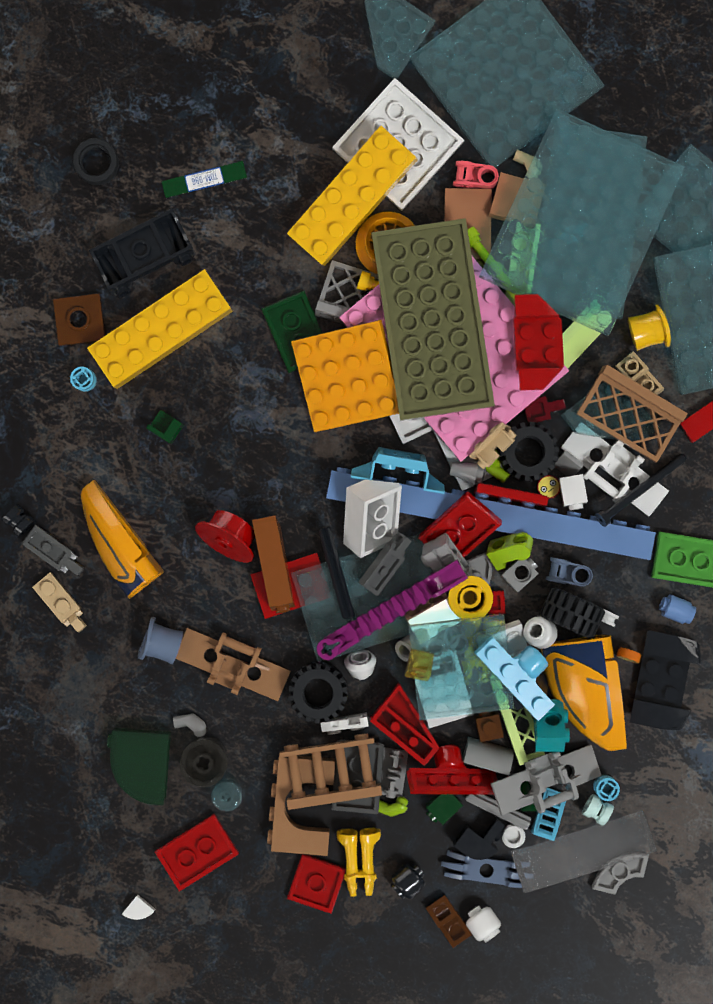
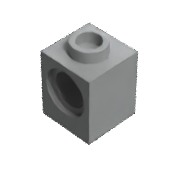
M529 557L526 560H515L500 575L518 593L539 573L535 570L538 566ZM518 566H524L527 570V575L523 579H518L515 576V570Z

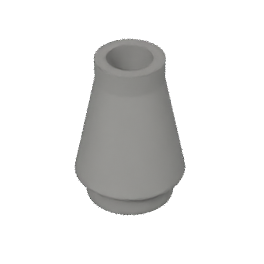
M452 462L450 475L476 485L477 483H483L486 468L482 469L477 462Z

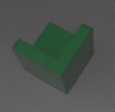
M160 410L151 425L148 424L146 428L172 444L184 424Z

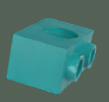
M551 699L555 705L539 721L533 717L535 752H564L565 742L570 741V730L565 728V723H568V710L564 709L563 702L559 699Z

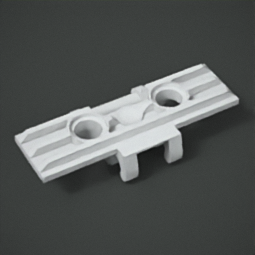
M581 422L561 446L563 451H568L588 469L583 476L584 479L591 480L609 494L615 503L632 491L628 485L631 477L637 478L639 485L650 477L638 467L645 460L642 456L638 455L636 457L623 447L624 443L619 440L615 441L611 446ZM594 448L602 451L603 457L599 462H594L590 458V452ZM598 466L622 484L619 490L594 472ZM657 483L631 504L649 517L669 490L660 483Z

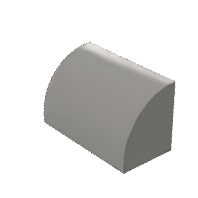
M468 737L463 753V762L510 775L514 750L486 741L480 742L479 739Z

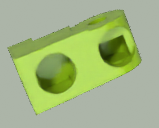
M520 532L490 540L486 555L497 571L505 569L507 562L526 560L530 557L533 538L527 533Z

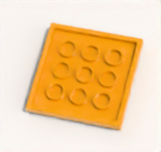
M382 320L291 341L314 432L399 414L390 352Z

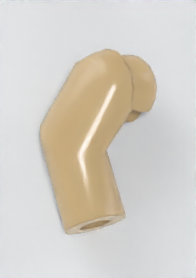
M517 149L513 161L525 165L527 170L526 178L536 181L541 174V168L537 159Z

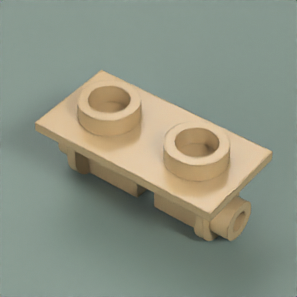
M503 422L495 425L490 430V435L483 442L480 441L474 446L475 450L469 457L477 460V464L482 469H485L486 466L489 468L500 456L495 451L497 447L504 452L515 441L514 438L517 435L511 430L509 425Z

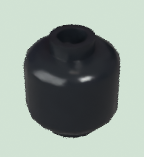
M403 864L391 876L392 884L390 886L402 899L405 897L412 899L424 888L425 881L422 877L425 874L416 864L413 867L409 864Z

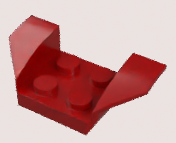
M538 294L514 295L516 372L519 374L520 391L543 390L564 367L562 319Z

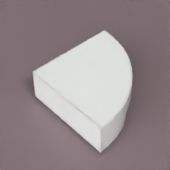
M137 895L122 915L138 920L150 916L156 909Z

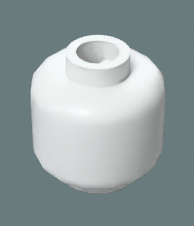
M533 617L525 624L523 635L526 642L539 649H545L556 641L557 629L553 622L543 617Z
M477 906L468 913L470 918L467 920L466 926L477 941L484 940L486 943L500 933L501 922L490 907L481 909L480 906Z

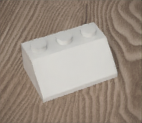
M365 479L346 488L343 544L360 558L384 548L398 533L402 485L399 483Z

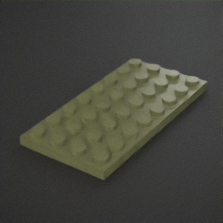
M466 218L372 232L400 421L494 407Z

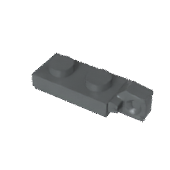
M34 525L21 543L58 571L66 573L70 570L78 576L85 569V567L75 561L78 556L74 551L38 525Z
M398 532L385 545L358 583L374 595H379L405 560L403 557L405 550L412 541Z

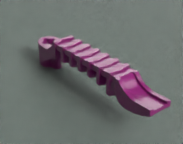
M458 559L325 636L317 645L318 655L324 660L333 659L360 642L366 635L370 636L375 630L382 629L388 622H394L397 617L404 616L407 611L415 610L419 604H426L431 597L436 598L468 579ZM339 642L332 650L325 648L326 645H333Z

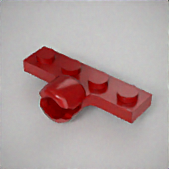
M456 745L439 747L438 751L434 754L436 768H409L406 772L410 794L494 795L491 783L497 781L496 772L466 768L461 749Z

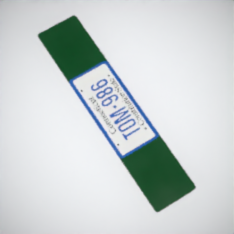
M240 161L162 181L165 197L168 198L247 178L244 163Z

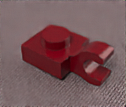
M546 396L535 399L525 408L527 422L538 423L551 420L550 412L565 410L564 399L549 403Z

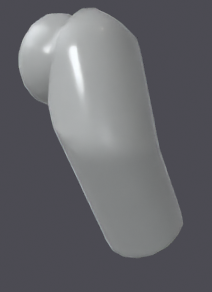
M187 714L173 717L175 728L187 726L197 737H202L206 734V724L197 715Z

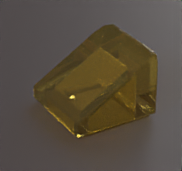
M410 649L405 677L428 681L431 676L434 654Z

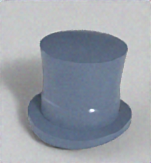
M151 617L137 657L141 660L145 656L155 657L173 664L181 646L183 631L156 624V617Z

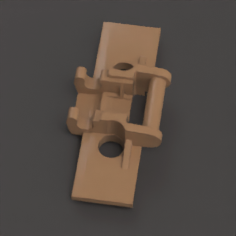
M187 628L176 657L180 661L211 673L207 683L223 685L232 689L231 693L238 695L241 686L278 701L290 674V670L259 658L262 648L257 647L256 649L227 637V634L224 632L218 641ZM223 645L253 657L251 663L249 664L221 651ZM207 649L215 650L217 653L216 661L209 662L205 659L204 654ZM251 667L259 668L261 671L260 678L257 680L250 679L248 677V669Z

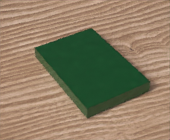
M305 291L262 308V312L289 373L298 370L291 341L323 334Z

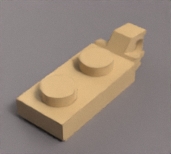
M52 572L32 587L66 627L71 624L77 632H80L87 626L80 618L83 614L80 605Z

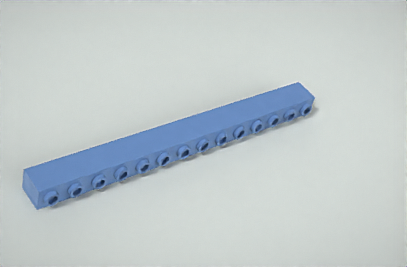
M337 467V471H331L326 498L346 502V488L363 480L351 478L350 469ZM383 476V480L374 478L372 480L396 483L397 478ZM406 480V484H400L402 485L400 513L437 519L461 498L466 491L452 489V493L445 492V494L429 492L419 487V482ZM475 493V498L502 520V525L495 531L510 534L524 532L536 539L651 560L656 532L649 531V526L636 524V528L626 527L627 522L613 520L612 524L604 527L597 521L596 516L590 515L588 520L580 518L581 513L567 511V515L557 514L558 509L544 507V510L541 511L534 509V504L521 502V506L511 505L512 500L498 498V502L489 501V496Z

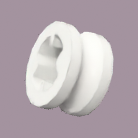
M603 609L605 615L602 622L615 627L614 621L619 616Z

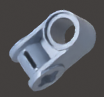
M550 557L552 563L546 580L577 586H586L592 581L593 573L589 567ZM579 569H584L587 572V579L584 582H578L575 578V573Z

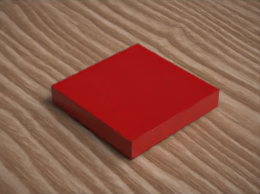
M302 854L287 899L332 914L346 867Z

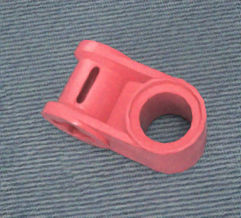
M456 161L457 174L456 180L453 181V186L464 189H493L497 185L499 175L494 166L469 161ZM464 171H466L465 179H463ZM485 173H491L494 176V180L486 183L482 180L481 176Z

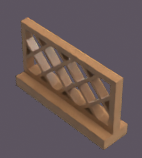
M602 366L598 373L599 376L576 415L657 463L678 426L684 421L688 413L611 366ZM602 381L610 385L611 396L600 398L598 387ZM595 394L596 399L591 400L593 395ZM617 396H628L632 407L620 410ZM613 398L616 411L604 414L601 400ZM597 402L600 416L590 417L584 413L589 403ZM642 407L649 409L652 420L640 422L637 409ZM633 410L636 424L624 426L621 413ZM617 414L620 428H608L605 417ZM601 418L602 423L595 419ZM665 419L672 423L668 433H659L658 420ZM653 422L656 436L644 438L641 425ZM637 426L640 440L632 442L627 439L625 429ZM621 430L622 435L618 434L615 431ZM657 438L659 448L655 455L647 451L645 441Z

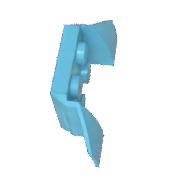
M378 447L371 462L353 468L351 471V478L372 480L375 463L382 464V468L390 470L402 467L405 468V472L419 474V471H424L423 490L445 494L444 484L429 473L425 455Z

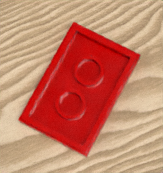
M483 483L475 485L473 493L493 498L508 499L519 503L534 504L540 507L547 506L549 498L545 495Z
M467 491L419 534V540L425 544L446 533L463 557H465L500 527L502 520Z
M317 553L287 562L295 607H291L290 611L332 597ZM262 571L251 574L264 618L267 619L282 614L272 611L269 607Z
M214 813L155 850V854L180 892L237 856L239 851Z

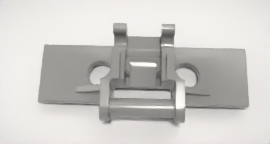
M587 745L562 756L560 752H550L524 763L526 770L493 782L491 786L501 815L533 803L538 813L541 814L545 812V809L569 799H578L579 794L576 786L602 775L592 745ZM565 765H569L572 768L570 777L567 775ZM524 781H528L531 789L528 794L524 795L520 790V786ZM559 783L566 789V791L546 799L542 798V793L546 791L547 787Z

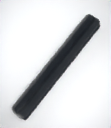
M331 528L319 529L318 533L342 618L353 617L354 610Z

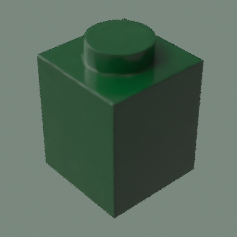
M436 794L426 803V808L428 809L426 814L433 822L439 821L444 825L463 806V803L455 794Z

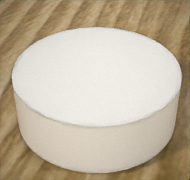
M512 823L503 828L505 832L502 840L506 846L518 848L524 843L525 832L522 828Z

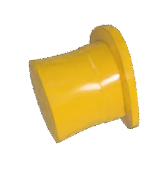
M658 304L655 305V311L644 315L628 317L630 334L637 351L664 343L666 348L670 347V328L665 314Z
M468 576V579L450 589L448 602L455 615L464 620L474 621L481 619L490 611L493 604V593L485 580L477 576Z

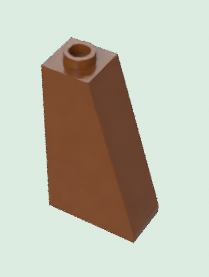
M276 516L254 519L252 523L269 607L272 611H276V613L289 612L291 607H295L281 526Z

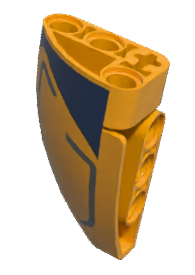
M92 480L81 491V500L92 540L109 573L128 599H130L163 574L164 570L98 483Z
M602 634L595 635L594 638L581 637L555 641L550 647L541 649L542 655L548 662V667L544 670L549 689L553 698L562 701L564 709L568 710V720L579 732L607 751L626 749L625 720L618 663L610 659L614 658L611 636Z

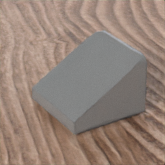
M564 451L560 454L554 466L566 477L575 476L584 465L568 451Z

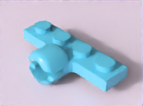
M490 636L474 651L477 657L537 721L555 705L535 682L536 678L548 667L546 658L531 645L527 646L517 657L512 658L494 637Z

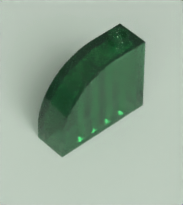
M115 728L112 730V734H108L107 748H111L110 762L113 775L119 786L132 798L146 804H165L171 732Z

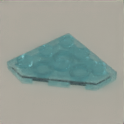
M365 0L364 4L377 68L391 78L398 79L434 26L435 20L406 0Z
M605 382L599 385L598 392L600 398L612 395L610 385ZM595 394L593 395L591 400L596 399ZM586 396L561 415L575 434L617 440L576 415ZM617 396L620 410L632 407L628 396ZM613 398L601 400L604 414L616 411ZM597 402L589 403L584 413L590 417L600 416ZM644 407L637 409L640 422L652 420ZM633 410L621 413L624 426L636 424ZM617 414L605 417L608 428H620ZM601 418L595 419L602 423ZM653 422L641 425L644 438L649 437L655 432ZM637 426L625 429L628 440L632 442L640 440ZM621 430L615 431L618 434L622 435Z

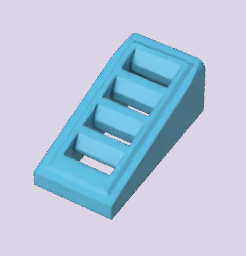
M547 787L542 798L546 799L548 796H554L561 792ZM566 801L552 806L557 809L556 813L546 809L541 814L537 811L531 833L555 841ZM546 815L554 818V820L551 822L542 819V816ZM540 824L551 827V830L547 831L539 828Z

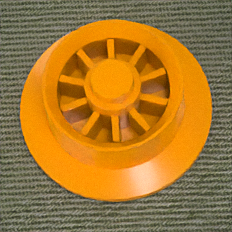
M380 212L369 217L360 227L356 237V252L363 266L370 272L377 274L372 232L415 226L413 222L396 212Z

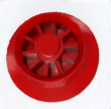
M217 510L209 522L202 521L196 524L195 530L199 537L220 554L243 563H249L253 560L254 554L249 547L255 538L254 529L240 517L224 510Z

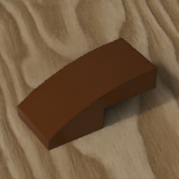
M446 895L426 908L452 948L472 936V933Z

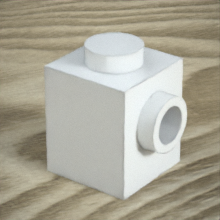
M583 474L559 478L563 507H569V511L582 509L583 504L588 502Z

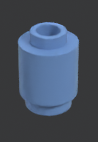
M669 594L668 597H663L659 605L661 616L681 624H690L696 613V607L692 606L691 602Z

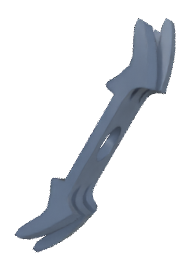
M447 851V856L465 861V863L441 862L443 867L463 872V874L444 871V876L459 880H472L513 888H525V883L508 881V878L522 880L531 879L532 877L531 874L509 870L510 867L528 868V862L502 861L489 858L476 860L452 851ZM483 864H490L493 867V874L491 876L484 877L480 874V867Z

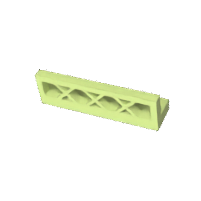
M493 673L489 674L488 678L518 764L521 766L528 760L545 755L544 752H533L526 755L523 747L526 739L528 738L535 742L533 718L525 707L526 716L521 714L522 709H519L518 712L511 709L508 704V698L503 692L506 688L502 686L501 681ZM519 716L527 719L529 722V727L525 734L517 730L515 723ZM530 730L532 731L533 737L529 736Z

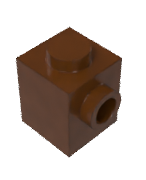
M492 709L479 712V715L474 716L480 742L504 737L497 711L493 712Z

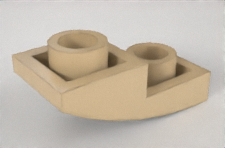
M634 351L615 366L620 373L653 393L659 395L664 391V387L649 372V368Z

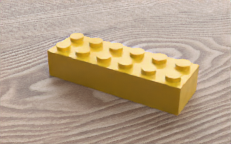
M380 126L287 234L321 265L326 266L418 161L417 157L385 128Z
M204 269L87 349L112 386L118 389L233 311Z

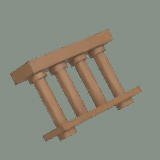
M368 733L354 735V740L298 748V744L284 746V750L280 751L279 754L280 758L288 757L293 787L292 797L287 798L288 810L381 796V783L376 784L372 777L367 745L374 743V736L369 737ZM358 746L364 781L360 787H352V784L349 783L344 751L346 747ZM335 749L340 786H338V790L329 791V788H326L321 751ZM311 753L317 789H315V794L306 795L305 791L302 790L297 755Z

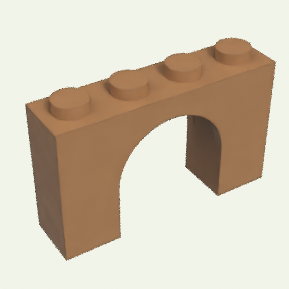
M279 755V760H274L273 774H277V783H272L271 797L275 798V807H270L269 821H273V830H268L267 844L271 845L272 852L328 856L330 828L299 825L289 817L286 811L285 800L293 787L288 757L280 758ZM297 755L301 783L316 784L312 757ZM322 757L326 785H333L335 758Z

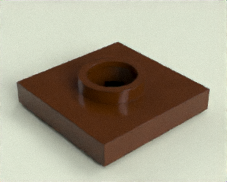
M100 294L53 299L59 346L97 342L106 336ZM82 311L86 314L87 322L83 327L78 328L71 324L70 316L73 312Z

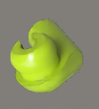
M500 456L489 468L486 466V471L501 483H504L510 475L501 468Z
M401 796L397 797L396 802L392 804L380 800L379 813L390 817L405 813L408 809L406 807L408 800Z

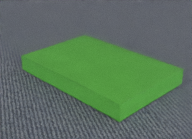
M658 532L651 578L713 588V540Z

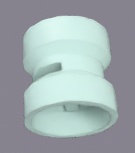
M592 794L583 807L582 815L588 818L592 817L596 823L604 826L609 820L614 806L608 802H602L598 796Z

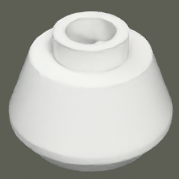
M364 649L352 651L344 660V665L352 677L359 680L368 678L373 673L376 664L375 655Z

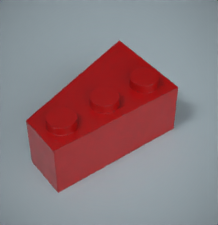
M398 682L371 715L369 721L425 766L438 751L439 745Z

